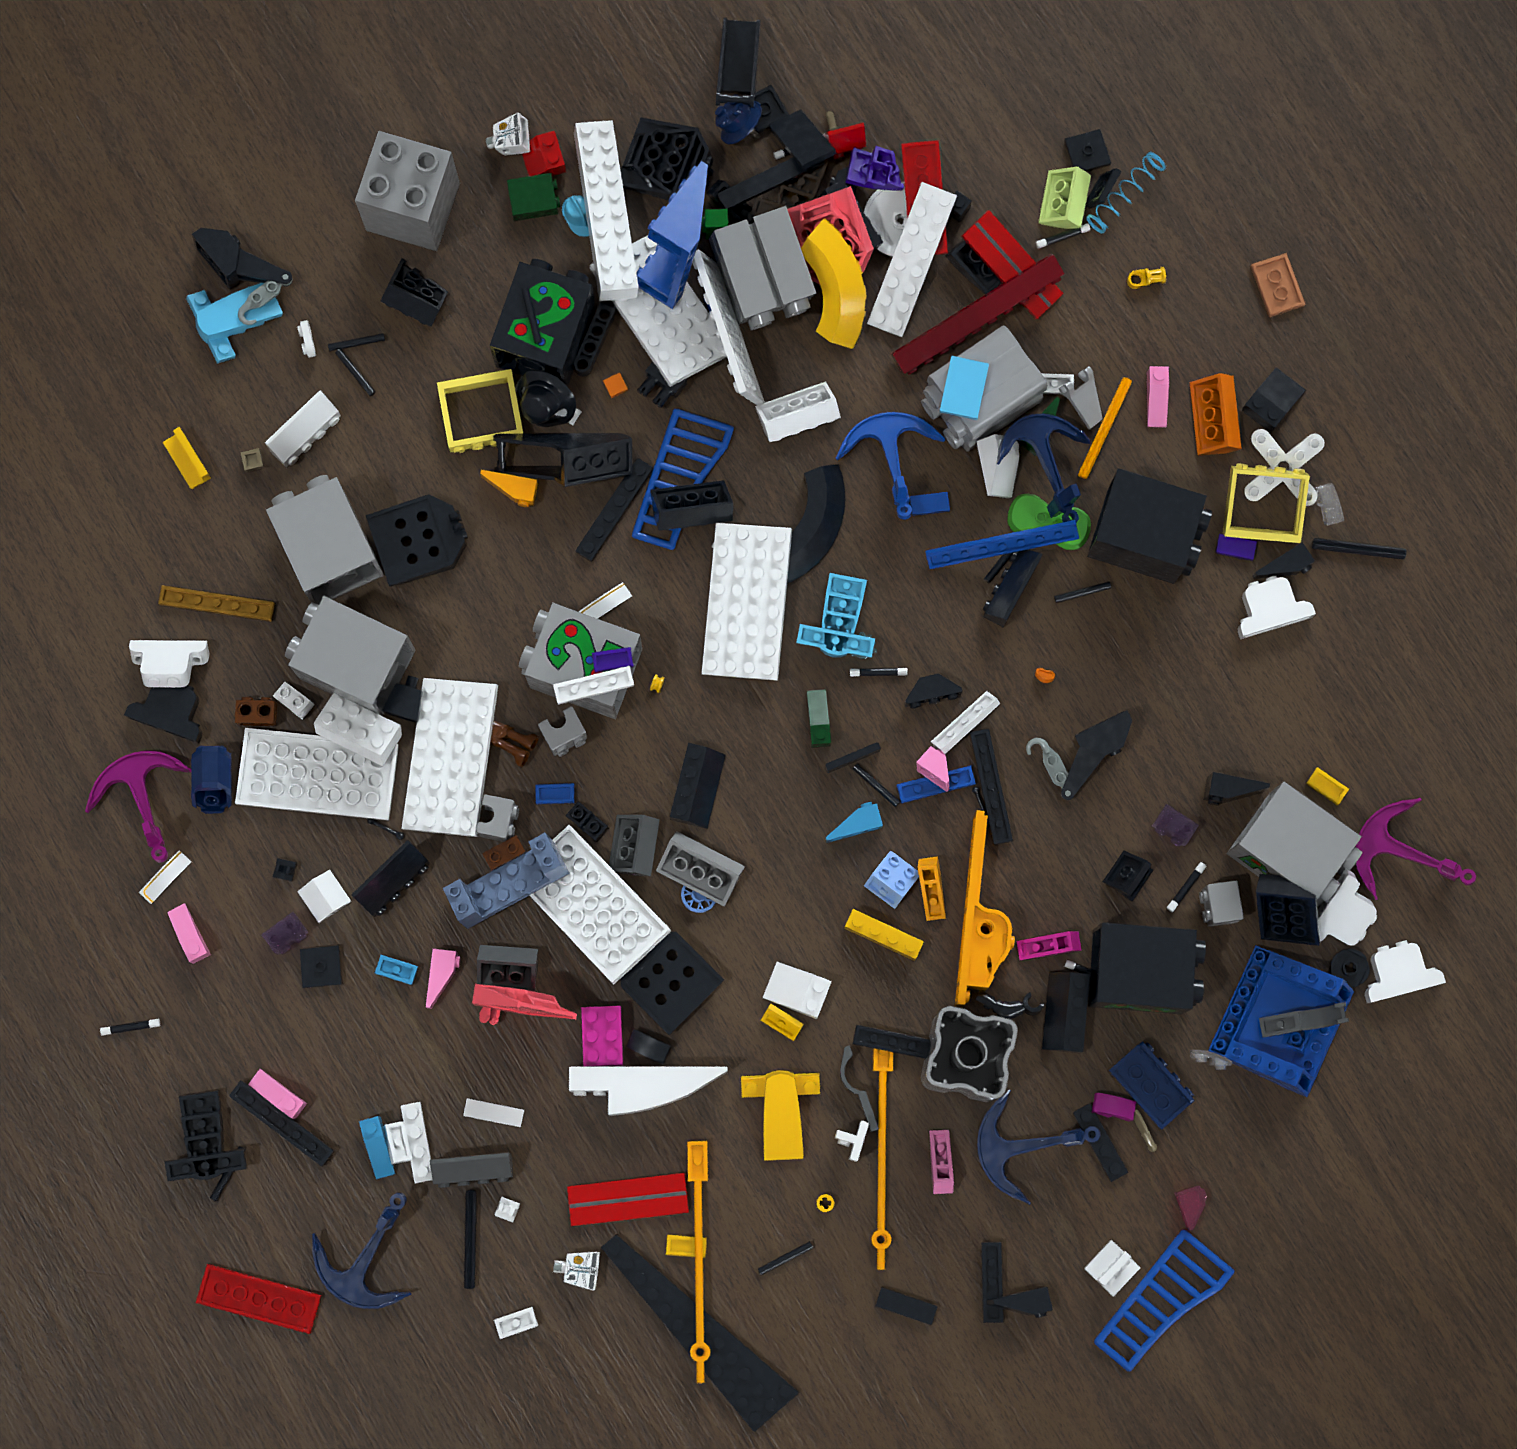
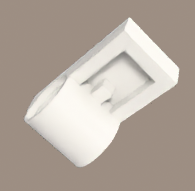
M286 682L273 695L276 700L302 720L314 706V703Z

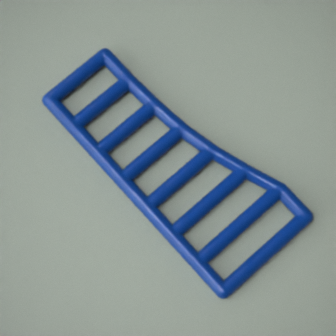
M680 409L673 410L632 532L634 539L670 550L675 548L681 528L669 529L672 531L669 541L641 533L644 522L657 526L654 517L646 515L649 505H652L650 490L655 489V487L667 488L676 486L658 480L661 469L694 479V484L703 483L713 466L728 448L734 430L733 426ZM678 417L725 431L722 442L676 428ZM672 435H676L718 449L712 457H707L672 446L670 441ZM667 452L706 465L700 473L665 463L664 460Z
M1181 1230L1095 1338V1345L1126 1371H1132L1144 1354L1173 1323L1225 1286L1234 1274L1233 1268L1188 1231ZM1184 1239L1224 1271V1274L1218 1281L1177 1249ZM1174 1255L1211 1287L1200 1293L1165 1263ZM1161 1270L1189 1293L1193 1299L1183 1305L1154 1281L1153 1278ZM1149 1286L1175 1307L1177 1311L1167 1317L1146 1300L1141 1293ZM1135 1301L1162 1322L1155 1331L1129 1311ZM1123 1316L1149 1337L1142 1346L1116 1326ZM1111 1332L1136 1352L1129 1362L1104 1342Z

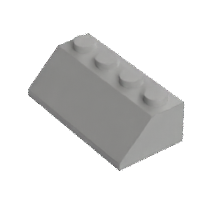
M676 831L670 839L656 871L725 906L745 866Z

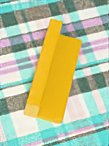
M178 427L173 430L175 435L165 440L163 444L189 487L194 489L211 479L185 434Z

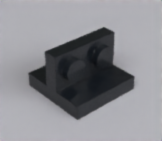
M1123 851L1102 882L1117 890L1127 900L1132 902L1153 872V869L1150 868L1152 864L1148 860Z

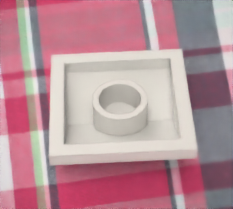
M331 870L312 879L297 891L318 923H321L352 902Z

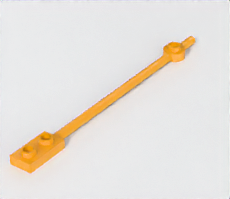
M873 1048V1071H879L877 1230L871 1236V1243L877 1249V1270H885V1249L891 1244V1235L885 1230L887 1071H893V1052ZM879 1236H883V1243H878L877 1238Z
M688 1141V1182H694L696 1343L691 1347L690 1355L696 1361L697 1383H705L704 1361L710 1356V1348L704 1343L702 1181H708L707 1141ZM702 1348L704 1354L698 1356L696 1354L697 1349Z

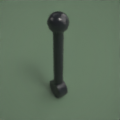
M973 787L972 792L977 797L981 811H984V815L987 816L979 795L980 789Z
M367 819L368 824H374L395 835L398 840L404 838L402 832H396L376 822L375 819Z

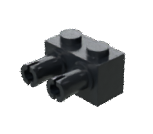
M652 361L645 370L647 378L637 391L643 394L644 397H647L653 387L658 385L662 389L652 402L658 405L659 408H662L670 396L678 397L687 385V378L670 387Z

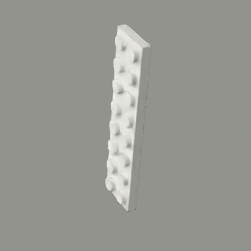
M921 183L869 317L868 325L903 337L957 195L929 184Z

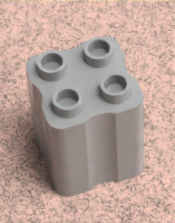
M1003 325L957 356L989 363L977 420L939 412L950 362L928 376V386L923 390L926 398L921 400V404L932 419L941 416L948 428L943 431V434L948 443L955 450L962 446L969 452L977 446L978 440L995 434L1043 400L1042 393L1047 389V382L1035 364L1025 354L1009 329Z
M951 1006L943 1008L932 1021L929 1035L931 1049L923 1063L921 1073L922 1085L929 1090L942 1093L959 1092L966 1095L969 1099L982 1102H990L1002 1096L1005 1092L1009 1075L1007 1060L1009 1054L1014 1049L1017 1036L1016 1024L1010 1019L997 1016H975L968 1010Z

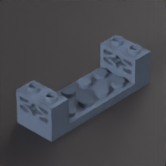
M546 833L528 841L532 850L466 885L459 879L443 888L457 920L468 929L569 874L554 841Z

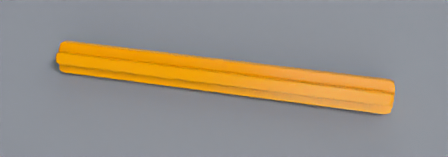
M1126 377L1122 378L1078 473L1080 478H1088L1128 392L1132 380Z

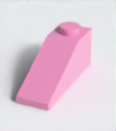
M1150 366L1147 371V427H1167L1169 367Z
M184 903L167 912L189 962L194 964L210 956L211 954L186 904Z
M433 949L426 1008L432 1009L455 974L456 968H459L460 956H457L458 953L456 951Z
M259 1069L248 1084L292 1119H296L307 1104L261 1069Z
M949 1130L929 1131L933 1194L953 1193L954 1179Z

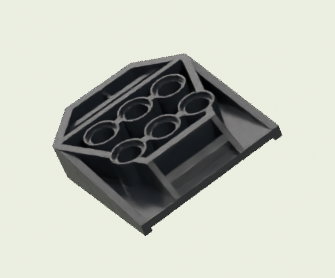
M641 117L620 171L622 185L624 189L669 201L671 195L680 190L678 188L681 182L690 177L691 169L694 166L697 167L701 161L708 165L707 176H712L714 170L711 169L713 157L698 128ZM660 138H665L663 141L657 142ZM685 143L683 147H678L680 144ZM653 155H658L655 159H651ZM679 160L677 164H672L673 161ZM652 171L650 175L645 176L647 172ZM668 177H673L672 180L665 181ZM706 178V187H708L710 180Z
M430 494L365 515L389 587L454 569L466 547L465 539L468 536L463 523H459L462 521L459 510L455 511L453 505ZM425 514L428 516L426 521H418L420 515ZM399 522L406 523L403 529L397 528ZM427 532L434 533L431 539L424 538ZM406 539L412 540V544L408 547L402 545ZM434 549L440 551L436 557L430 556L431 551ZM411 557L418 558L415 564H409L408 561Z
M670 932L621 978V988L670 1035L724 979L677 932ZM668 952H677V959L674 961L668 960ZM658 964L664 967L663 973L659 975L653 972L654 966ZM685 968H693L694 975L692 977H685L683 974ZM643 978H647L650 981L649 987L645 989L639 986V982ZM678 981L681 985L680 989L677 991L670 990V983ZM658 995L666 996V1003L658 1005L655 1001Z

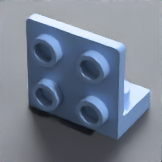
M890 851L872 873L864 887L895 909L919 878L918 870Z

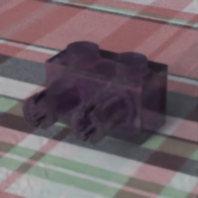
M1167 804L1162 808L1152 824L1156 833L1161 836L1167 835L1171 838L1170 841L1179 847L1187 845L1199 826Z
M292 912L264 932L262 937L275 954L284 955L291 949L290 946L295 942L300 943L306 939V934L309 931L297 914Z

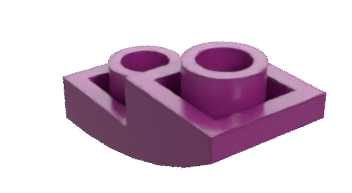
M1095 1093L1092 1112L1108 1118L1114 1116L1130 1122L1134 1119L1136 1102L1118 1096Z

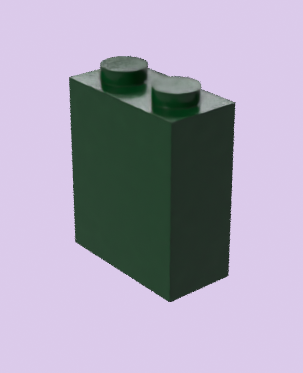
M551 173L507 180L514 221L558 214L557 208L561 207L559 196L555 197L554 190H558L556 179H552Z

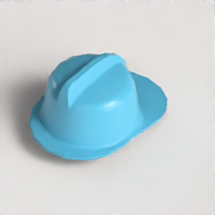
M578 195L571 196L562 205L563 216L570 229L576 235L587 237L589 236L584 197Z

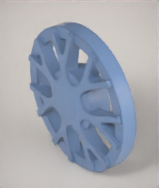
M683 885L681 899L687 909L692 912L703 913L714 906L715 901L707 899L695 891L689 892L685 889L686 886ZM691 895L692 900L686 902L684 896ZM694 901L698 903L697 909L691 907ZM706 901L709 906L703 908L701 902Z

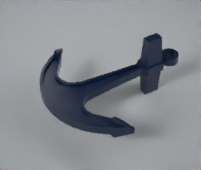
M1031 414L1017 420L1001 439L996 464L999 465L1015 441L1023 440L1031 444L1055 492L1054 499L1047 505L1050 517H1057L1064 513L1062 515L1063 522L1075 520L1077 523L1079 516L1072 508L1074 502L1081 494L1077 484L1070 485L1064 489L1049 444L1050 433L1058 432L1074 441L1090 444V439L1082 430L1054 415Z
M1009 1089L992 1105L982 1120L977 1139L978 1155L985 1174L998 1189L1030 1205L1031 1202L1021 1190L1007 1179L1004 1172L1007 1160L1015 1155L1058 1144L1069 1147L1083 1144L1085 1140L1096 1142L1100 1139L1101 1132L1097 1127H1088L1085 1132L1081 1129L1064 1131L1061 1136L1005 1140L999 1135L996 1126L1011 1092ZM1090 1131H1095V1138L1089 1136Z
M397 1192L391 1196L389 1200L390 1205L384 1208L378 1219L377 1230L348 1270L338 1271L329 1264L325 1250L315 1233L312 1234L313 1258L317 1274L329 1292L344 1303L358 1308L376 1309L394 1304L412 1295L411 1292L377 1294L370 1291L365 1284L366 1272L386 1230L393 1227L400 1215L401 1208L406 1205L407 1198L403 1193ZM395 1198H399L401 1204H397Z

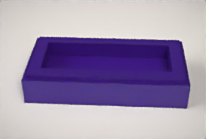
M1219 534L1215 553L1253 561L1257 541L1225 537L1224 534Z
M631 647L592 653L595 673L630 666V668L634 667Z

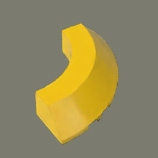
M824 218L807 237L801 247L804 259L810 264L818 277L823 294V312L816 332L831 343L853 349L863 328V319L866 315V287L863 283L862 269L859 261H856L851 251L852 247L846 243L840 231Z

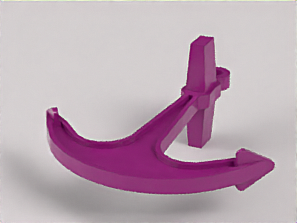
M134 752L117 759L99 775L89 794L85 812L89 813L97 805L108 787L118 782L127 784L144 820V823L141 824L147 844L152 849L151 856L154 861L161 863L167 859L168 852L161 830L154 824L145 778L148 772L156 767L191 773V769L178 759L162 752Z
M1421 798L1402 800L1381 808L1366 821L1359 833L1361 838L1356 847L1362 851V854L1356 862L1357 870L1363 883L1375 900H1378L1370 865L1373 858L1382 853L1391 854L1437 869L1444 878L1454 882L1460 878L1464 885L1469 886L1476 881V874L1473 870L1465 869L1462 871L1461 866L1454 861L1446 858L1438 861L1389 835L1387 831L1389 821L1422 801ZM1466 874H1470L1472 878L1470 880H1466L1464 876Z

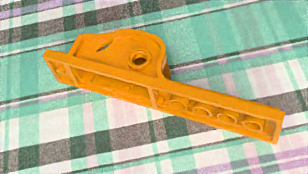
M976 810L973 817L955 1007H963L965 1003L969 1002L970 990L967 989L987 990L995 977L993 976L1002 961L1004 962L1009 951L1014 948L1015 936H1011L1012 925L1009 918L1003 912L985 908L979 903L987 816L984 815V811ZM981 926H986L989 929V934L982 933ZM991 962V967L987 968V963Z

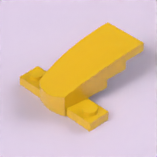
M779 1070L761 1076H741L742 1098L764 1097V1160L803 1159L798 1095L820 1094L819 1073L794 1074L789 1071Z

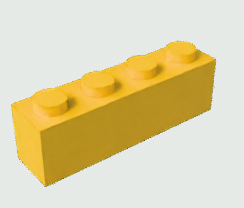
M855 909L852 910L844 929L913 961L916 960L924 942Z

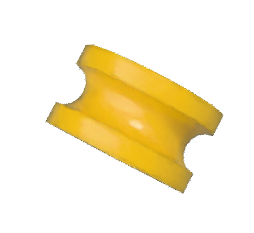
M655 674L650 691L656 690L657 693H660L665 677L659 678Z
M827 1194L821 1195L817 1199V1208L822 1212L832 1210L834 1207L833 1198ZM824 1197L827 1198V1201H831V1206L828 1205V1209L820 1206V1200L823 1201L822 1198Z

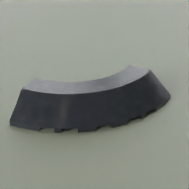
M839 464L821 466L804 473L803 479L807 489V506L800 523L792 531L787 584L802 577L817 565L830 550L839 533L845 510V486Z

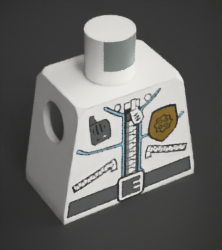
M516 113L494 124V136L486 138L488 148H495L502 155L530 152L528 120L520 113Z
M600 1252L567 1254L566 1262L555 1260L553 1272L564 1273V1282L596 1290Z

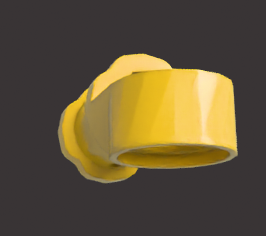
M1164 267L1156 270H1134L1129 274L1127 284L1132 289L1148 286L1150 283L1161 282L1165 284L1166 272ZM1133 275L1140 277L1141 282L1139 284H1134L1131 281Z

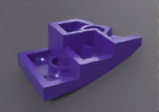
M875 146L872 153L853 148L845 183L877 190L899 191L904 188V184L900 180V171L895 161L894 151Z

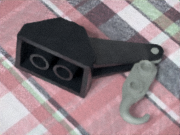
M200 228L192 234L196 250L229 290L238 285L239 280L264 283L251 292L246 302L239 308L238 318L245 325H253L257 322L256 319L251 321L245 319L244 314L248 310L264 306L279 295L282 286H290L293 282L292 274L289 271L242 250L239 246L241 244L239 239L235 235L231 236L228 231Z
M1125 710L1075 734L1080 747L1069 774L1060 756L1049 747L1044 739H1031L1026 746V751L1030 755L1032 745L1039 744L1043 750V763L1053 783L1062 788L1061 796L1065 800H1071L1105 755L1110 754L1112 757L1122 752L1121 748L1124 747L1132 724V718L1128 710Z

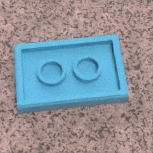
M951 356L939 412L977 420L989 363Z

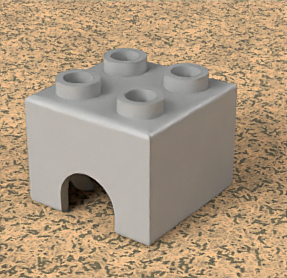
M572 706L563 710L566 719L563 727L553 728L547 719L538 724L554 756L558 755L561 757L569 752V748L573 746L578 748L586 743V731Z
M485 794L482 805H485V810L494 812V817L490 822L477 823L476 832L482 838L502 842L514 837L515 827L513 821L518 819V806H516L513 800Z
M1237 881L1209 884L1202 889V892H1199L1200 903H1204L1205 911H1202L1203 922L1207 923L1208 927L1233 924L1244 918Z

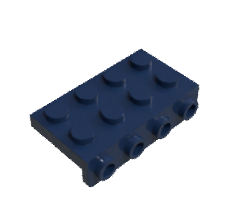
M1140 1042L1108 1071L1156 1126L1162 1130L1194 1102L1192 1098L1194 1094L1187 1087H1182L1179 1083L1181 1081L1174 1072L1170 1073L1166 1067L1168 1065L1161 1057L1157 1058L1153 1054L1155 1050L1149 1043L1146 1042L1144 1044Z

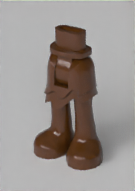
M493 720L490 745L510 753L515 758V764L522 768L526 764L530 753L506 740L510 738L532 751L538 743L539 736L533 733L529 735L514 731V727Z

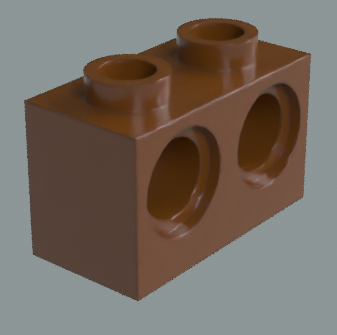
M242 697L241 700H236L235 723L238 726L276 727L277 703L272 701V698L262 697L261 700H253L252 697ZM251 707L250 714L244 716L242 714L243 709ZM269 707L270 713L267 716H262V710Z
M516 835L482 854L491 871H494L526 852Z

